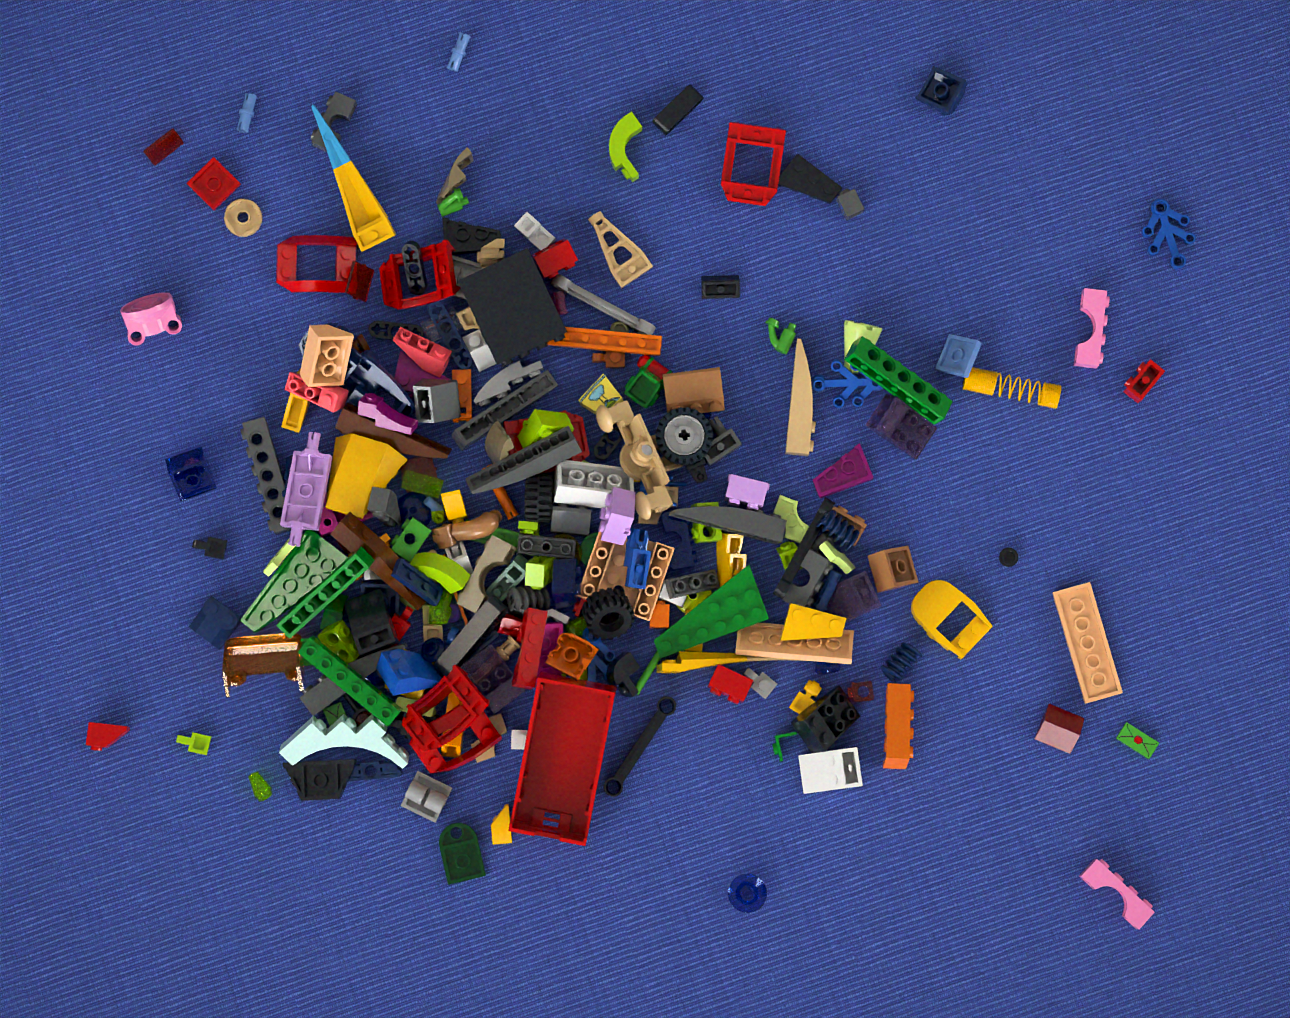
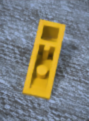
M460 489L442 493L441 497L448 522H453V524L464 522V519L467 518V513Z

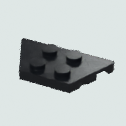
M356 759L297 762L294 765L287 762L283 763V767L287 770L301 801L341 799L357 761Z

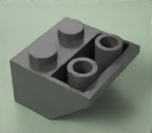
M422 378L413 385L416 419L418 422L437 423L461 417L457 380Z
M557 503V506H553L551 533L589 536L591 510H588L587 506L577 505L576 508H569L568 504Z

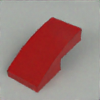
M506 614L499 623L497 633L516 637V642L522 643V619Z

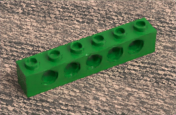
M863 336L852 343L844 359L934 425L945 418L953 402L945 394L936 390L930 383L925 382L915 372L907 369L901 362L893 359L884 350L878 348Z
M362 546L358 548L289 610L276 626L290 639L372 565L374 559Z
M309 637L297 652L387 727L403 710L316 637Z

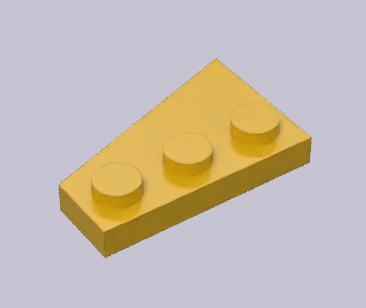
M790 603L780 640L842 637L846 618Z

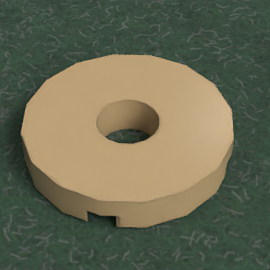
M235 200L225 210L224 221L226 227L232 234L239 237L253 235L262 224L261 210L251 200ZM241 213L248 214L246 222L238 221V216Z

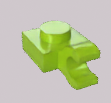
M192 732L191 738L177 735L176 742L189 745L188 751L207 755L212 737Z

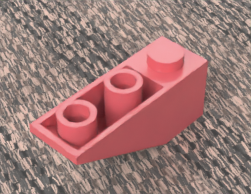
M400 327L393 341L422 370L440 378L448 365L452 351Z
M293 372L289 373L285 386L286 391L331 412L343 409L349 390L340 386L308 387L300 374Z

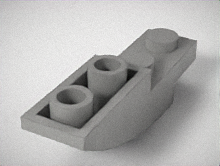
M520 361L501 370L478 392L474 399L475 405L484 407L490 404L492 399H503L511 392L509 384L512 383L514 386L522 383L523 379L528 376L530 378L539 376L541 371H543L541 361L523 368Z

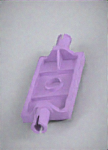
M309 432L307 447L304 451L293 452L280 522L282 527L291 528L288 545L301 546L303 530L319 531L332 456L319 453L318 446L321 434L316 432L314 434Z

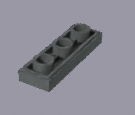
M519 533L517 553L575 559L577 540ZM545 543L550 545L549 550L544 549L543 545Z
M715 569L665 580L669 599L720 588Z

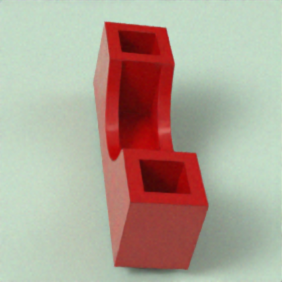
M533 608L524 610L521 626V649L514 668L511 686L525 689L535 688L548 611Z

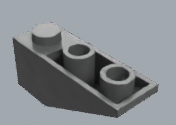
M372 487L367 509L374 517L378 518V521L383 522V525L387 527L402 526L396 494L390 489Z

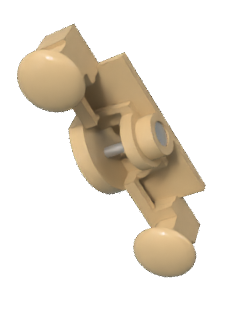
M627 400L617 403L610 408L600 405L596 411V420L599 427L604 432L610 433L613 429V424L617 423L625 442L620 452L621 467L632 479L636 481L642 480L648 494L645 495L643 492L636 493V512L641 518L647 520L651 517V511L655 510L658 513L667 510L673 503L665 487L670 482L666 472L680 468L683 465L674 464L664 456L663 458L659 457L656 434L650 436L641 414H637L634 417Z

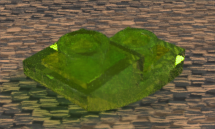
M405 469L400 488L439 499L444 480Z
M442 585L440 586L444 590L439 604L436 606L430 604L429 624H447L452 612L450 602L454 593L450 594Z

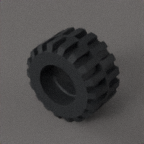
M536 474L526 478V521L551 522L554 494L552 475Z
M607 588V590L599 589V592L595 591L591 597L588 596L587 602L583 604L582 613L588 630L597 639L599 637L601 640H606V638L613 640L614 637L619 638L621 634L628 632L627 629H631L635 615L629 599L623 591L620 592L617 588L614 590L612 588Z

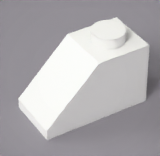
M457 541L454 546L445 548L448 558L462 566L469 574L473 573L463 541Z

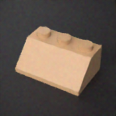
M330 325L309 326L300 370V376L308 387L344 385L354 338L352 333Z

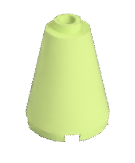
M845 320L844 359L852 343L861 336L869 339L875 345L882 332V328ZM844 360V366L846 368H848L852 373H859V371L852 370L850 368V364Z

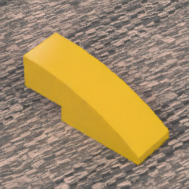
M290 393L281 427L300 433L310 401Z

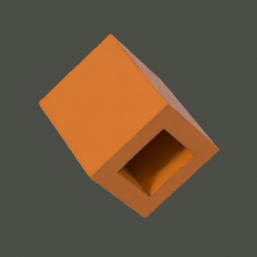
M666 601L656 602L649 628H669L670 604H666Z

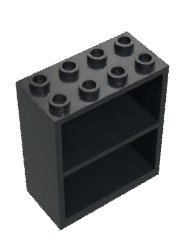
M528 248L458 280L497 365L501 364L504 367L513 363L512 359L517 356L521 359L530 355V350L534 348L538 351L547 347V342L553 339L554 342H558L566 338L564 334L567 333V330Z

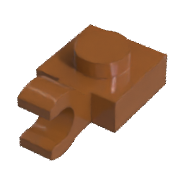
M605 351V354L592 353V363H606V368H625V353Z

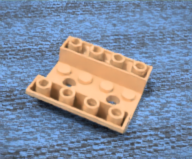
M598 532L577 596L586 600L595 591L599 592V589L607 590V588H612L613 590L615 586H621L629 599L634 617L650 621L675 548L648 540L647 550L651 551L646 589L626 587L625 581L628 567L623 565L626 542L628 541L627 537L624 545L602 541L601 532Z

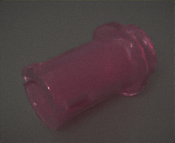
M564 291L552 293L553 297L551 298L554 300V305L559 315L568 314Z

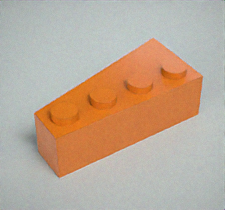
M887 684L885 715H887V718H885L884 725L886 737L883 752H886V756L883 761V768L906 769L909 759L913 758V746H910V739H913L914 729L910 728V721L914 719V709L910 708L911 702H914V691H911V684Z

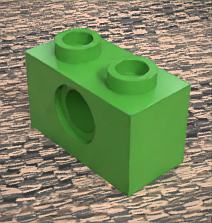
M414 517L411 520L406 519L401 527L404 531L400 536L396 534L390 543L393 545L392 550L409 562H411L432 531L431 528ZM412 533L415 536V542L407 543L404 538L405 535Z

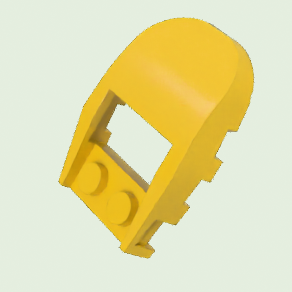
M934 580L927 583L916 594L911 603L913 617L923 627L927 635L942 645L947 651L950 650L958 655L957 658L960 660L993 627L978 606L966 594L944 580ZM962 601L976 616L949 642L936 628Z

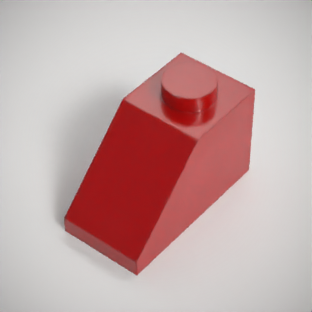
M89 722L86 745L91 746L90 750L102 751L103 747H110L128 733L130 727Z

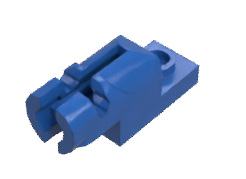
M630 528L631 533L627 536L628 541L626 542L623 565L628 567L625 586L646 589L651 551L647 550L648 530Z

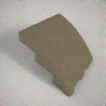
M468 147L455 160L438 194L437 205L452 194L454 188L467 181L466 176L461 170L474 161L472 152Z
M499 421L492 425L485 440V451L493 464L508 457L507 451L514 448L510 436L506 434Z

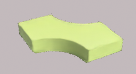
M780 495L773 513L780 515L781 519L787 520L784 538L800 544L809 526L802 522L798 516V501Z
M289 539L263 570V573L268 577L295 547L288 545Z
M828 540L819 546L830 562L839 566L845 574L855 569V566L846 555L834 548Z

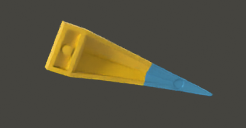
M312 105V110L338 183L353 236L361 252L395 236L396 233L384 209L317 107Z

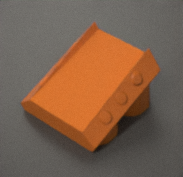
M562 633L557 639L558 645L549 653L545 663L573 679L579 680L599 649L573 633Z

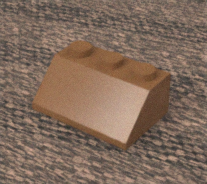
M720 367L663 374L667 413L680 407L696 409L700 413L725 410Z

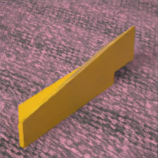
M722 533V540L716 542L717 577L720 587L746 567L747 554H741L744 539L742 535Z

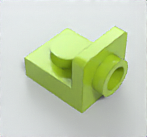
M519 521L518 529L522 534L539 536L540 524L538 522Z
M785 542L776 548L784 570H786L798 548L794 542Z

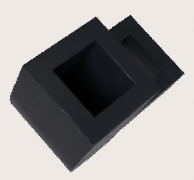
M622 652L608 665L606 672L608 684L618 685L619 692L625 697H633L639 693L629 678L631 674L640 668L631 652Z

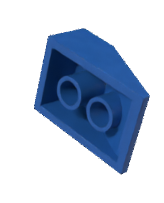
M402 649L381 652L376 666L377 671L393 696L433 688L442 679L427 655Z

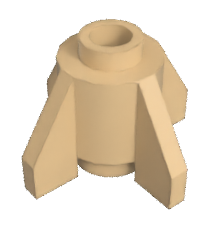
M495 239L483 246L481 252H477V263H481L483 269L505 259L504 250H500L505 248V239Z

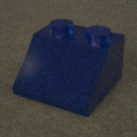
M202 447L165 459L168 474L180 501L217 489Z
M553 559L552 596L558 612L577 603L578 595H581V583L578 582L579 577H582V567L578 565L577 559Z

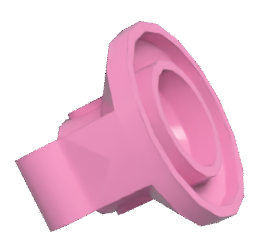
M162 292L143 296L127 303L120 309L128 330V341L132 345H140L144 342L145 336L155 335L165 330L169 334H177L181 331V318L176 313L175 304L170 293ZM171 320H175L178 322V325L170 327L168 323ZM138 331L141 333V336L133 338L131 334Z

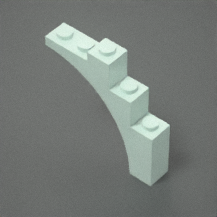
M343 714L328 729L321 719L313 716L281 744L279 753L292 765L316 751L343 746L364 748L377 752L391 759L402 769L409 761L407 750L404 747H399L395 743L394 738L390 734H386L387 726L373 714L358 727L352 718H348Z

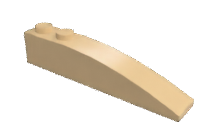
M797 338L785 454L808 456L809 452H813L814 441L810 439L811 433H815L816 422L812 421L813 395L807 357L802 340Z

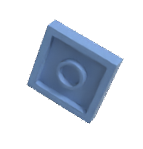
M949 334L935 369L939 372L968 378L982 343L975 339Z

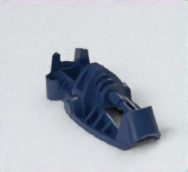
M338 323L324 324L349 332L346 327L337 326ZM308 331L299 343L302 355H304ZM351 347L344 385H340V387L349 390L347 399L358 407V402L365 393L376 394L375 392L380 387L385 393H389L395 399L394 404L398 409L397 412L410 417L415 410L413 393L408 395L395 378L379 365V357L375 352L365 350L361 354Z

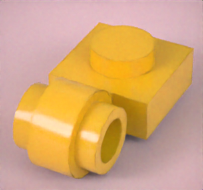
M808 680L803 688L806 694L804 695L799 691L789 708L800 714L815 701L810 699V697L818 696L822 689L819 686L820 684L814 680Z

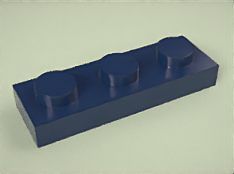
M397 559L391 576L432 606L438 605L444 589L404 559Z

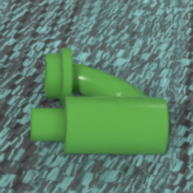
M454 188V192L437 205L442 217L463 209L462 206L469 204L467 196L463 197L460 188Z
M769 318L765 323L768 325L771 344L776 351L787 355L796 335L794 332L796 325L789 323L788 328H784L778 339L775 328H779V321Z

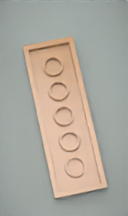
M1090 582L1053 592L1052 594L1084 703L1123 693Z
M756 623L737 632L736 655L851 664L854 630H843L842 637L782 641L780 637L783 624Z

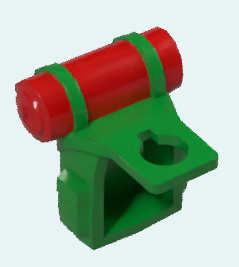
M642 355L637 362V366L640 369L636 376L632 375L625 385L624 393L634 402L647 409L649 406L652 407L660 397L659 392L664 388L663 374H670L673 371L668 370L654 360L653 357Z

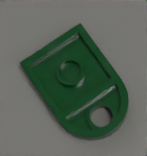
M454 823L447 826L440 835L439 847L448 885L486 876L475 831L463 823ZM454 827H458L462 831V835L458 839L451 836V830Z

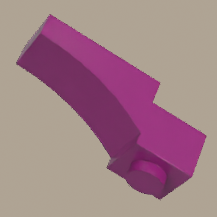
M365 393L359 400L358 415L375 419V426L410 435L418 427L417 419L397 412L383 401V397L373 393Z

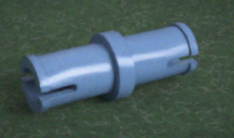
M459 32L456 45L451 50L452 55L446 67L447 69L454 70V72L459 71L462 58L466 56L465 50L471 36L463 35V33Z
M245 93L236 129L239 132H249L257 96L254 94Z

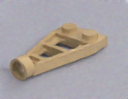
M601 211L588 219L595 229L609 270L621 289L653 268L644 252L610 223ZM608 231L613 232L619 239V242L611 247L607 245L603 237ZM622 246L631 252L632 258L619 265L616 263L613 253L615 249Z

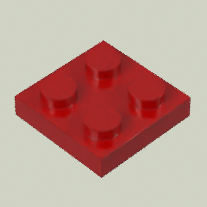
M214 157L187 182V185L213 211L241 185Z

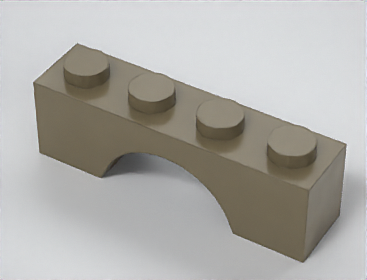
M493 535L486 541L484 545L485 550L477 558L473 573H470L471 576L464 590L458 595L457 604L474 613H477L489 599L484 586L487 574L497 566L509 565L517 550L515 546Z

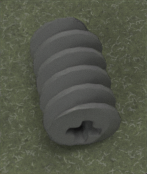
M530 586L524 588L511 587L507 593V604L510 611H513L514 607L516 611H520L521 606L523 610L527 609L528 606L533 609L537 607L539 610L542 607L549 609L550 596L546 587L539 590L532 589Z

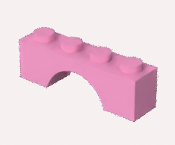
M1088 288L1082 290L1080 310L1091 319L1093 332L1088 341L1076 346L1074 366L1096 369L1103 362L1101 345L1105 344L1106 337L1103 334V326L1106 327L1108 316L1105 315V308H1108L1110 300L1105 290Z
M1094 859L1079 877L1092 889H1098L1103 886L1116 889L1124 901L1122 917L1135 929H1140L1155 913L1151 909L1153 906L1146 899L1142 901L1137 896L1138 892L1132 886L1127 887L1123 883L1124 879L1115 872L1113 874L1108 869L1110 866L1104 860Z

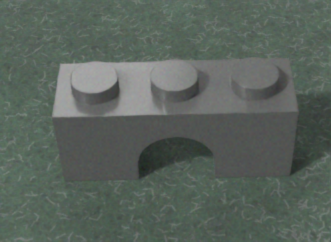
M335 91L334 95H330L327 100L326 106L328 108L326 112H322L321 115L331 129V125L336 119H345L350 122L357 107V102ZM318 127L317 130L314 129L311 135L312 145L327 152ZM332 130V132L340 142L342 139L341 135Z
M809 549L801 564V567L805 568L810 574L808 584L802 587L797 583H791L783 600L789 604L793 603L812 608L816 593L822 590L824 586L823 580L826 575H829L830 570L833 569V562H830L822 553Z

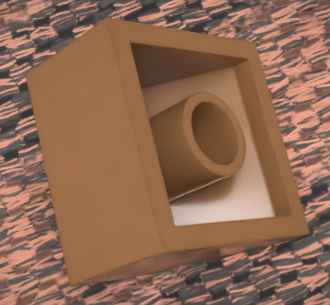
M909 546L886 549L868 555L869 566L878 593L918 583Z

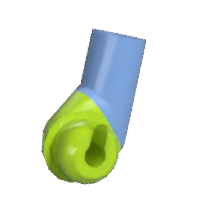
M428 496L424 500V504L431 509L432 520L440 524L444 521V509L438 502Z

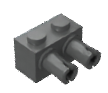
M718 416L709 421L712 430L717 436L712 441L710 450L703 457L709 468L742 446L732 428L726 430Z

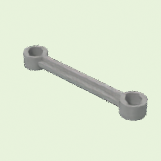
M560 274L554 276L550 283L556 289L580 299L632 327L640 334L652 335L656 329L651 323L629 314L572 283Z

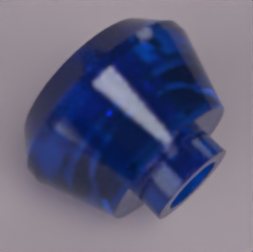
M438 637L426 640L421 647L422 658L428 662H436L446 650L444 642Z
M816 661L815 672L818 675L835 673L840 670L841 666L839 663Z

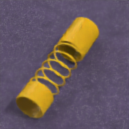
M972 367L968 378L964 377L963 390L992 396L997 377L1000 375L999 397H1001L1009 377L1008 399L1011 398L1019 378L1018 401L1021 400L1024 388L1029 380L1028 403L1031 401L1037 383H1039L1038 406L1056 409L1059 403L1061 385L1044 382L1041 390V384L1038 380L1031 392V381L1027 379L1021 391V378L1017 377L1011 390V376L1009 374L1001 388L1002 376L1000 372L997 373Z

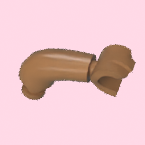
M494 509L491 512H484L479 517L469 521L454 523L453 525L443 524L441 527L432 529L433 541L437 543L439 549H445L454 546L457 541L475 540L490 536L498 528L502 515L498 510Z

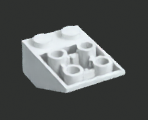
M857 747L798 755L803 794L863 786Z

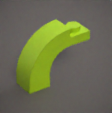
M631 111L621 118L612 130L609 140V156L614 170L617 171L622 167L621 172L627 180L630 178L634 182L639 179V174L628 160L625 147L632 137L642 131V125Z
M423 552L415 554L409 563L428 578L439 582L450 594L462 590L471 576L452 559L436 553Z

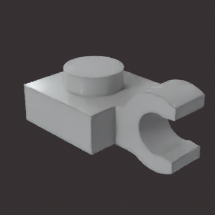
M747 668L743 673L746 677L753 680L754 683L751 685V688L764 699L768 697L777 685L764 672L758 676L753 670Z

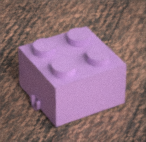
M729 474L727 480L729 483L724 501H728V505L739 507L740 504L747 506V510H762L770 484Z
M613 487L611 494H607L605 499L606 507H602L599 517L602 519L599 525L602 541L624 545L626 537L631 533L630 527L634 520L636 492Z

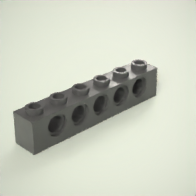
M265 417L242 423L243 429H240L243 440L247 439L249 447H246L248 458L253 459L254 465H251L254 477L258 476L259 483L256 485L259 495L263 494L265 500L262 502L264 512H268L270 520H267L269 530L274 531L276 535L291 531V528L280 525L281 517L276 518L274 516V511L277 508L283 509L285 497L282 496V491L285 490V482ZM255 436H262V442L260 444H253V438ZM267 454V461L260 463L258 461L259 455ZM266 472L273 473V478L270 481L263 479ZM277 490L279 493L278 497L270 499V491Z

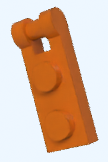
M471 369L452 370V380H457L460 408H466V413H461L460 418L453 419V423H459V421L468 422L472 419Z

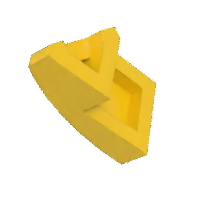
M509 804L504 805L503 809L493 818L491 823L493 845L512 843V835L508 831L510 824Z

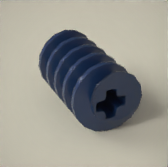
M835 510L827 512L818 521L816 527L824 525L822 532L830 530L828 537L835 535L833 541L836 542L840 539L839 546L842 547L846 544L845 551L848 550L856 542L860 531L857 529L853 531L854 526L848 525L847 520L841 521L842 516H836Z
M904 642L901 643L902 649H896L898 655L891 654L893 661L886 660L887 666H881L883 674L894 684H897L896 678L903 679L900 675L901 672L904 674L908 673L905 667L913 668L910 663L911 661L918 662L915 657L916 655L923 656L915 647Z

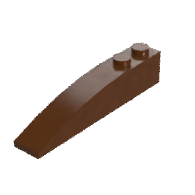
M346 403L343 407L335 429H338L344 435L353 433L383 442L399 453L447 459L452 451L451 448L415 432L410 435L375 426V419L358 415V407L350 403Z
M349 512L330 535L352 554L362 546L374 559L369 569L418 611L426 601L391 576L396 560L400 558L379 536Z

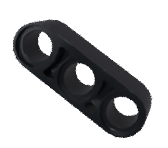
M689 84L653 119L652 123L666 136L701 103L704 97Z

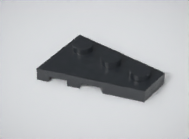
M798 153L779 176L778 186L809 195V197L829 204L832 203L842 190L840 185Z
M442 217L444 239L448 240L456 250L452 252V255L481 252L483 246L495 239H501L500 230L466 224V222H456Z

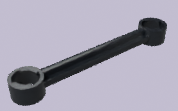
M826 497L824 498L773 595L783 600L805 556L823 526L816 527L818 521L827 512L832 510L835 502Z
M665 696L658 701L656 713L615 775L605 781L604 791L608 796L616 797L621 794L623 782L666 717L675 712L676 702L673 698ZM665 699L671 700L672 711L670 713L662 711L661 701ZM611 780H616L619 784V792L616 794H611L608 790V782Z

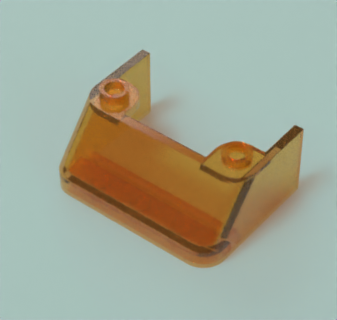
M296 633L290 639L285 634L228 639L224 644L222 666L226 698L230 697L231 686L242 685L247 680V675L285 672L286 679L298 681L299 690L303 692L304 660L297 653L303 646L301 635Z

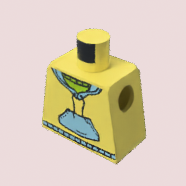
M602 374L578 401L581 406L596 415L597 408L600 405L610 408L624 400L607 377Z

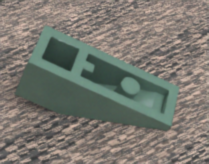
M518 553L485 590L488 597L490 598L495 595L500 601H503L507 597L509 589L516 587L525 577L526 562L528 560Z

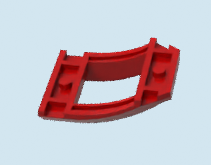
M739 122L729 123L721 186L728 201L766 206L778 189L786 130L778 127L772 128ZM736 143L774 148L768 186L731 181Z
M329 235L292 236L277 244L276 283L285 287L291 293L340 292L354 294L356 287L357 245L355 238ZM297 245L336 246L335 281H296Z
M444 239L441 243L421 248L423 262L433 259L437 290L403 299L399 267L404 266L402 253L390 254L389 260L386 263L383 262L379 268L384 305L400 310L430 304L455 295L461 287L456 286L452 252L456 250L451 243Z
M563 410L561 413H567L574 428L572 433L582 450L581 453L567 460L582 462L590 455L583 417ZM529 418L503 422V428L506 434L510 436L514 446L513 449L508 451L509 456L523 449L517 436L523 428L524 420ZM556 465L538 474L554 472Z
M454 665L452 667L453 670L447 676H444L428 693L416 702L406 706L408 708L406 717H403L401 725L423 752L440 748L466 730L489 705L490 700L481 694L468 678V673L457 665ZM453 691L469 712L455 726L438 737L421 715L435 707Z
M459 704L443 716L428 723V725L436 735H439L455 726L469 711L463 704ZM483 711L470 725V728L481 743L446 762L438 749L423 752L413 738L409 744L431 774L448 772L474 760L501 741L502 736L497 732Z

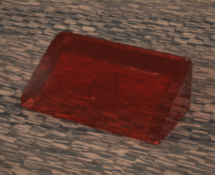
M173 128L143 152L153 165H157L183 145V141Z

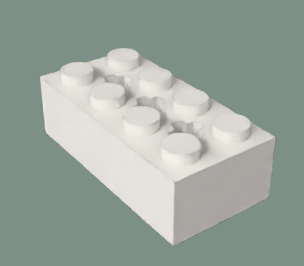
M565 460L555 467L553 475L555 503L605 508L606 496L611 494L613 487L634 492V479L629 477L622 467Z

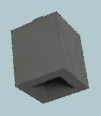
M845 189L839 193L836 201L846 221L864 212V207L855 189L851 191Z

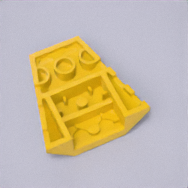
M353 433L336 437L326 509L346 515L351 512L357 518L362 519L369 511L367 507L372 487L386 489L387 484L398 474L401 466L405 465L407 458L386 443Z

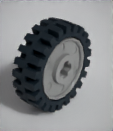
M680 407L666 413L656 429V443L659 451L668 461L677 465H691L700 461L710 450L713 441L712 427L708 419L698 410L689 407ZM681 432H685L690 437L683 441V438H679V435L682 434Z

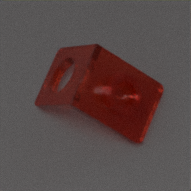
M851 682L850 687H847L848 699H852V703L874 700L872 682ZM865 686L868 688L869 694L867 697H860L858 695L859 687Z

